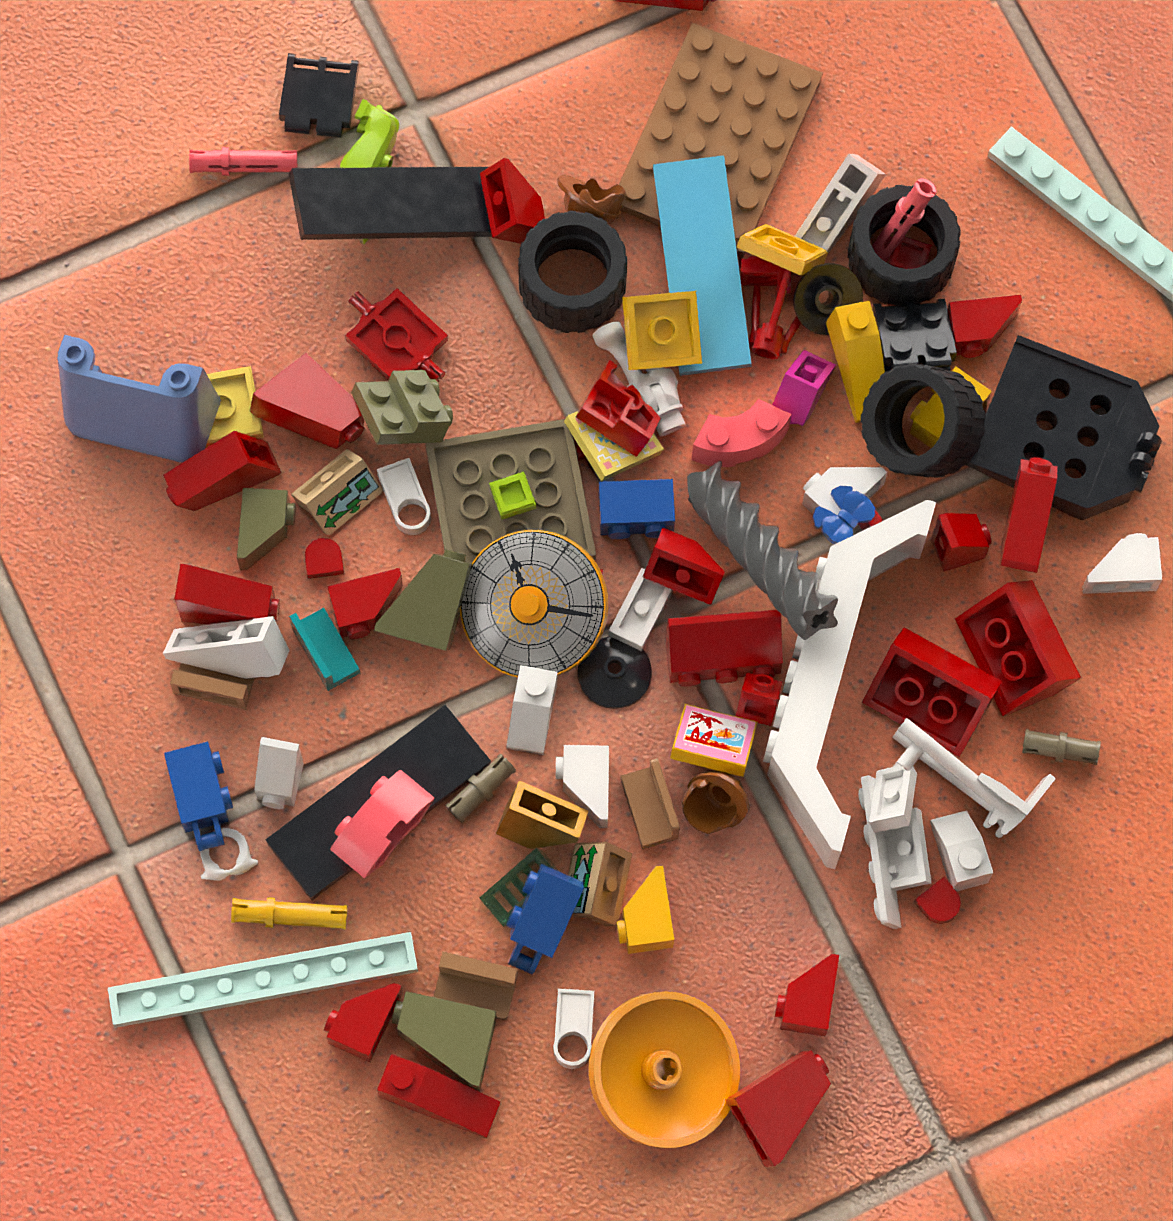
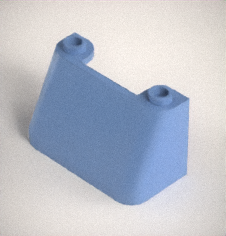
M64 335L57 359L64 421L73 435L181 463L205 449L221 399L202 367L182 363L172 365L163 374L159 386L102 373L100 367L94 365L95 352L93 347L83 339Z

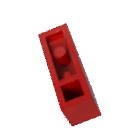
M393 1054L389 1058L377 1088L378 1096L381 1099L486 1139L501 1104V1101L441 1073Z

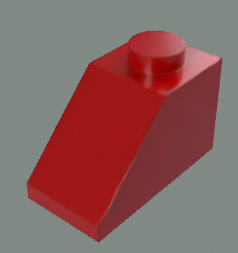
M503 158L480 172L492 238L522 244L530 229H533L543 218L545 219L542 199L509 159Z
M1021 295L949 302L947 310L956 346V355H962L964 358H974L982 355L983 352H988L1018 315L1022 303Z
M970 513L940 514L931 537L944 572L985 559L989 545L992 544L991 535L986 524H980L977 514Z
M662 527L642 577L711 605L725 571L697 541Z
M400 568L327 586L341 638L360 639L368 636L370 631L375 629L376 623L389 609L403 586Z
M829 955L789 983L785 995L778 994L774 1017L781 1018V1030L822 1037L826 1036L829 1028L839 955Z
M392 983L344 1001L339 1011L333 1009L324 1027V1031L328 1032V1044L371 1063L393 1016L396 1002L400 1001L403 994L402 987Z

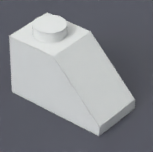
M830 467L822 476L816 473L803 487L805 493L802 505L812 514H814L815 508L820 506L838 515L841 509L831 496L832 489L840 485L852 486L853 491H858L870 499L884 485L887 471L883 467Z
M1136 533L1121 539L1089 573L1082 586L1083 594L1157 591L1162 581L1158 537L1148 538L1146 534Z
M520 665L512 706L507 749L539 755L544 754L557 688V672Z
M261 737L254 791L257 800H262V805L274 809H283L284 805L294 807L304 765L299 744Z
M564 745V756L556 757V779H563V792L577 806L588 810L587 816L599 828H607L609 746Z
M967 810L930 820L946 876L953 889L960 891L988 883L993 874L992 866L983 838Z

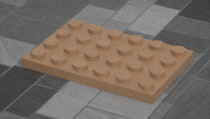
M692 23L619 183L626 190L620 211L660 226L653 164L724 155L737 247L740 236L756 229L820 85L823 73ZM736 248L737 256L743 258L746 251Z

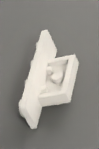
M867 775L861 777L862 788L859 789L858 794L867 820V824L864 825V838L871 849L872 861L869 862V874L872 882L875 883L877 898L874 899V911L881 924L898 929L902 927L896 891L932 883L922 812L916 807L912 808L909 826L874 833L869 824L875 778Z

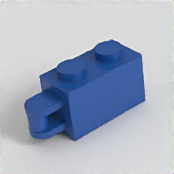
M207 741L165 752L164 756L185 833L194 831L199 851L225 845L220 824L229 822L226 810L232 809L233 804L228 786L220 787L218 774L224 773L219 751L212 753ZM214 826V832L201 835L200 829Z
M544 864L540 865L537 873L530 871L522 889V892L527 894L522 907L514 906L506 924L507 927L512 928L510 940L516 942L508 965L533 975L542 954L550 958L553 957L584 890L582 881ZM523 946L535 950L533 958L520 953Z

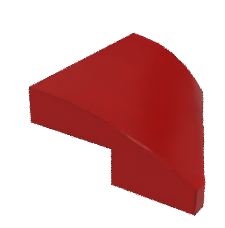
M609 359L575 417L637 457L651 439L661 418L651 406L643 401L640 392L634 385L624 386L614 374L618 366Z

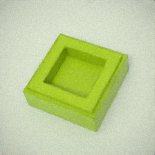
M524 472L489 483V488L501 520L536 509V503Z

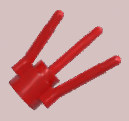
M785 269L770 322L763 323L762 328H759L761 288L759 285H755L753 288L751 334L748 341L752 345L751 351L754 354L767 359H778L780 353H787L789 343L801 324L796 316L785 335L782 334L783 328L777 325L792 273Z

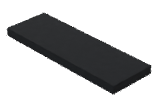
M488 167L292 168L289 172V179L300 240L492 237L480 172Z
M444 705L265 839L266 843L308 897L314 900L353 870V868L330 850L338 838L334 832L344 818L347 816L354 817L372 796L370 790L382 776L389 779L396 772L402 770L430 793L435 799L425 813L426 815L468 783V779L473 775L477 776L491 764V760L449 708Z

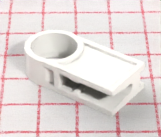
M410 458L377 469V476L398 529L408 535H418L424 532L431 520L430 507L425 499ZM411 504L419 505L426 512L425 519L415 526L405 525L398 518L399 512L403 507Z
M558 989L553 1050L557 1062L565 1068H580L590 1058L594 991ZM576 1035L585 1041L588 1050L582 1059L570 1062L560 1056L558 1044L564 1037Z

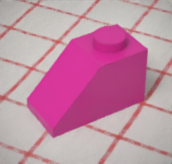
M803 350L785 373L772 405L791 414L790 424L803 426L813 413L836 364Z

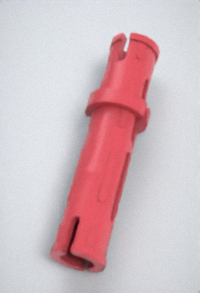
M222 147V150L213 151L189 150L190 173L222 172L223 176H229L230 172H290L292 168H298L297 150L238 151L229 150V147Z
M921 178L915 182L908 195L898 201L895 207L896 212L885 225L876 241L871 245L875 253L883 261L887 262L891 254L904 239L912 225L918 223L923 218L925 207L937 192L935 185L931 181ZM911 205H913L914 208L912 209L910 214H907L906 212L911 207ZM896 228L897 232L893 237H891V233Z

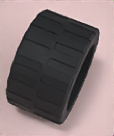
M895 185V187H887L880 190L877 194L871 195L866 200V203L859 208L852 227L847 257L849 258V269L857 276L862 289L868 296L874 297L886 305H904L905 301H913L914 304H920L923 301H929L934 298L939 291L941 292L944 289L948 279L951 278L960 248L961 230L957 223V216L950 209L949 204L935 194L925 207L923 218L918 223L913 224V226L929 235L937 249V256L934 260L922 267L903 269L886 263L875 253L870 243L871 236L889 222L896 212L895 207L902 197H906L914 185ZM911 205L906 213L910 214L914 206Z
M558 212L539 221L526 234V239L521 244L520 257L518 258L519 292L523 298L524 306L531 312L532 317L545 324V327L552 330H560L564 333L586 332V330L596 329L605 321H609L614 316V312L620 308L623 302L622 297L626 291V248L624 242L619 238L618 232L610 227L608 222L602 218L599 219L587 212ZM576 249L588 252L598 258L605 266L607 276L604 282L593 291L571 296L560 294L546 286L539 277V267L549 256L559 251Z
M909 363V365L896 366L889 372L886 371L869 389L870 392L863 402L864 407L860 421L862 423L861 432L868 451L881 466H886L895 473L939 478L958 472L978 452L985 433L984 423L986 415L983 410L981 396L976 392L974 385L967 381L963 375L952 372L949 369ZM929 386L938 394L943 404L945 415L944 427L936 444L929 451L918 456L909 448L905 441L902 420L905 408L911 398L917 392Z

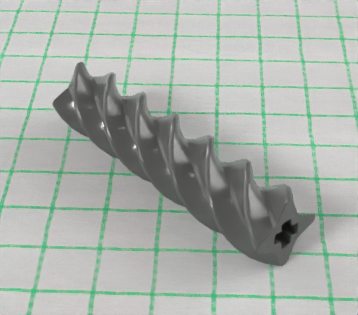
M718 461L706 471L690 473L687 476L688 501L692 503L699 517L711 526L718 540L729 548L735 560L749 572L754 583L768 595L773 606L788 619L795 633L803 640H807L821 629L836 627L838 621L834 616V610L838 603V597L818 593V573L799 570L797 564L798 550L795 548H783L778 544L779 527L766 526L759 523L760 505L740 500L741 482L722 479L721 461Z

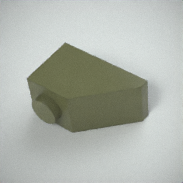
M243 488L237 561L240 570H248L287 538L288 525L295 524L296 505L295 503H290L287 490Z

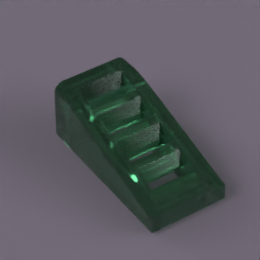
M535 848L479 897L503 927L506 926L514 906L522 907L527 896L526 893L522 892L524 883L519 876L525 873L528 877L530 871H534L531 866L535 863L539 867L541 864H544L559 871L539 848ZM510 883H513L525 897L520 902L507 888ZM499 892L513 907L509 912L495 898Z

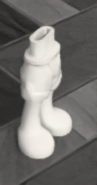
M611 322L597 329L592 335L595 344L614 355L628 380V386L634 385L640 392L643 401L651 406L661 418L656 427L659 435L665 436L685 427L686 423L680 413L683 410V406L680 404L677 391L678 380L674 372L664 367L646 369L647 374H643L641 370H628L626 335L620 322Z

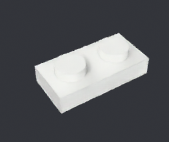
M641 568L608 633L609 636L640 651L645 646L673 592L670 588L643 578L642 576L645 571L643 568Z
M896 766L876 772L869 824L874 833L910 825L917 772L913 766L909 771L901 766Z

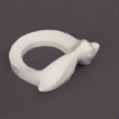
M221 828L223 837L233 838L239 845L240 853L236 860V865L230 870L220 869L218 864L211 860L209 849L200 851L205 869L201 879L220 881L229 875L244 874L258 864V860L251 858L248 843L241 833L234 829Z

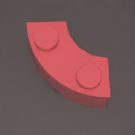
M760 399L748 411L738 416L723 418L709 414L693 444L691 460L708 466H713L718 461H721L722 467H734L736 464L755 458L758 460L772 451L784 438L789 430L791 414Z
M402 770L396 772L389 779L382 776L370 790L372 796L353 818L350 816L344 818L334 832L338 838L330 850L363 878H366L385 863L397 845L420 823L435 799Z

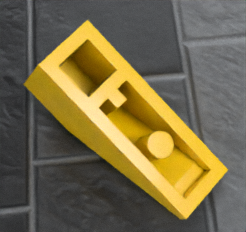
M870 301L835 307L825 322L855 423L861 421L864 407L863 402L870 392L869 389L885 373L880 334Z

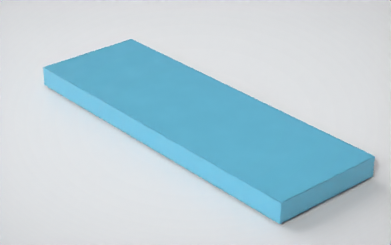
M724 155L653 164L669 293L696 291L702 364L678 366L679 374L683 376L752 367Z

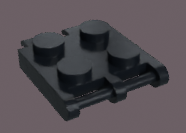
M288 53L279 109V120L285 121V132L310 134L311 124L317 125L316 135L341 138L343 128H350L359 61L351 60V63L328 61L327 57L321 56L319 60L297 58L296 54ZM295 65L318 67V70L296 68ZM327 68L350 70V72L343 73L327 71Z
M937 299L936 303L914 304L913 301H905L904 305L882 307L881 303L873 304L872 311L880 334L884 367L891 366V370H893L894 367L899 365L917 363L951 370V362L955 361L957 351L945 299Z

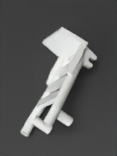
M908 718L905 719L892 737L906 748L893 767L901 766L909 771L918 759L922 760L989 811L983 826L990 828L995 823H998L999 828L995 833L997 838L1006 835L1017 826L1056 779L1051 774H1048L1039 782L1027 799L1023 801L1002 783L983 773L979 776Z

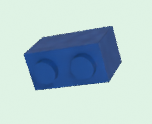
M673 479L599 482L600 535H608L611 539H626L631 534H645L649 538H658L662 527L674 532Z

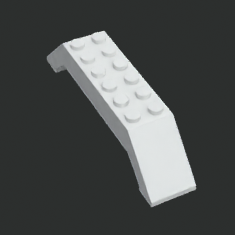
M925 500L830 546L827 558H819L816 569L818 573V593L838 597V603L834 610V616L838 624L834 628L819 630L807 640H803L799 635L797 636L792 658L798 659V662L790 661L783 692L789 694V696L781 695L773 724V727L779 728V732L771 730L763 762L770 763L768 777L824 865L831 869H835L838 863L851 816L841 813L816 767L866 585L869 580L910 557L920 559L936 504L934 501Z

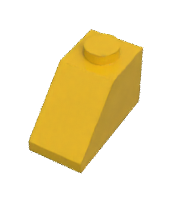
M656 866L623 908V920L616 921L619 944L626 943L628 954L673 948L674 934L663 866Z

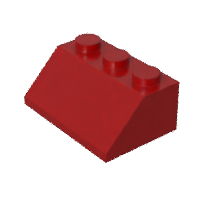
M1033 580L1008 582L954 618L979 669L1002 681L994 696L1002 716H1007L1054 696L1081 678Z
M778 610L668 618L665 642L670 683L678 682L679 686L690 687L700 684L701 680L715 679L717 683L721 684L737 681L738 677H745L746 672L766 674L772 678L775 677V674H781L783 665L781 613Z
M904 627L891 644L862 703L899 724H902L908 718L947 751L960 757L1002 681Z

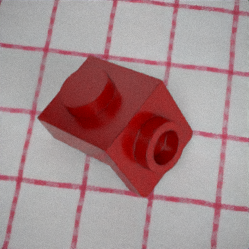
M755 255L748 257V259H741L739 271L741 286H775L776 301L785 268ZM791 276L786 294H791Z
M746 672L735 716L772 726L783 682L774 680L766 674Z

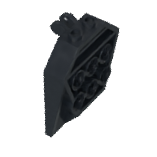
M1018 335L987 410L984 423L985 433L980 443L981 446L966 466L1014 488L1021 459L1027 460L1024 457V453L1033 452L1040 458L1050 461L1052 466H1057V482L1052 507L1077 519L1085 520L1128 503L1134 490L1142 492L1149 474L1147 471L1152 469L1155 456L1162 443L1161 438L1156 435L1160 426L1138 381ZM1053 389L1060 390L1066 397L1057 399L1049 391ZM1099 405L1107 413L1098 415L1091 410L1090 406ZM1047 421L1053 426V429L1048 431L1042 430L1036 422ZM1078 437H1088L1094 442V445L1090 447L1084 446L1078 441ZM1075 468L1081 473L1082 477L1077 479L1071 478L1066 474L1065 469Z

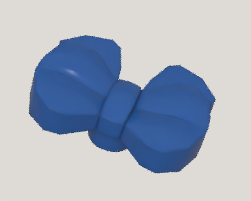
M840 485L831 490L833 500L841 509L838 515L819 506L815 508L812 517L814 527L816 529L821 528V532L832 544H836L853 536V529L857 523H866L873 520L875 507L867 496L858 491H853L852 486Z

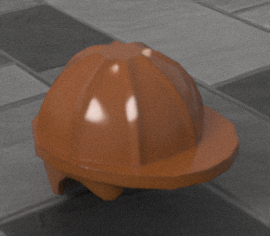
M567 175L558 177L557 184L565 192L564 203L567 212H587L599 219L602 218L608 222V225L621 215L620 208L626 193L622 186L616 184L609 189H602L594 178H590L585 183Z
M706 771L694 776L687 785L688 790L682 802L683 814L689 824L702 833L711 834L727 827H734L740 824L748 814L750 808L748 796L740 780L729 773Z

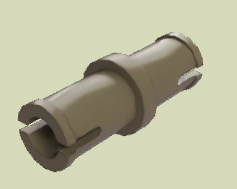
M1026 729L1022 753L1055 757L1056 762L1062 763L1064 759L1097 765L1101 741L1096 742L1067 737L1068 733L1065 732L1054 735Z
M499 754L477 777L473 775L468 779L470 784L450 803H447L445 805L446 808L461 823L464 822V819L484 800L489 802L494 797L492 793L511 774H514L516 769L502 754Z

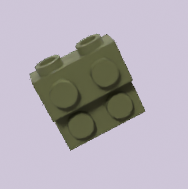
M425 370L392 371L388 381L355 382L351 392L377 445L442 442L453 421L451 407L443 405L439 398L440 389L438 382L435 379H429Z

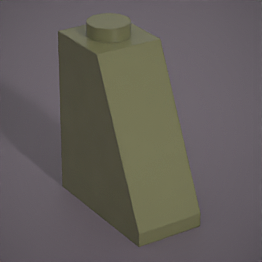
M445 549L443 555L433 554L379 619L374 631L444 651L450 650L472 563L465 561L466 554Z
M406 991L404 1001L396 1002L392 1023L398 1024V1036L459 1082L480 1092L497 1020L496 1011Z

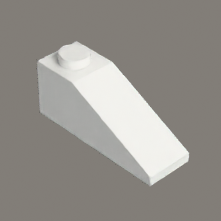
M848 154L797 231L795 237L823 248L829 253L855 220L859 208L874 194L886 174L859 155Z
M272 616L174 629L163 655L168 660L248 679L279 675L290 650Z

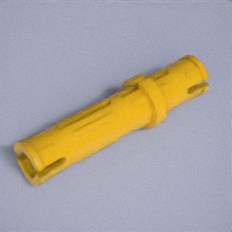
M267 897V901L237 898L232 900L231 923L265 924V928H273L274 924L341 928L346 930L348 905L277 902L274 897Z

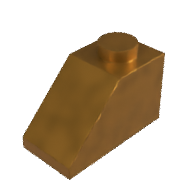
M519 781L505 806L495 834L529 849L577 843L588 810Z

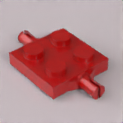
M398 288L384 300L373 305L359 291L354 293L355 297L352 295L349 298V304L354 306L362 316L359 323L345 335L346 341L387 380H389L392 371L425 370L430 379H435L437 382H439V378L442 380L445 372L431 359L434 353L448 341V335Z

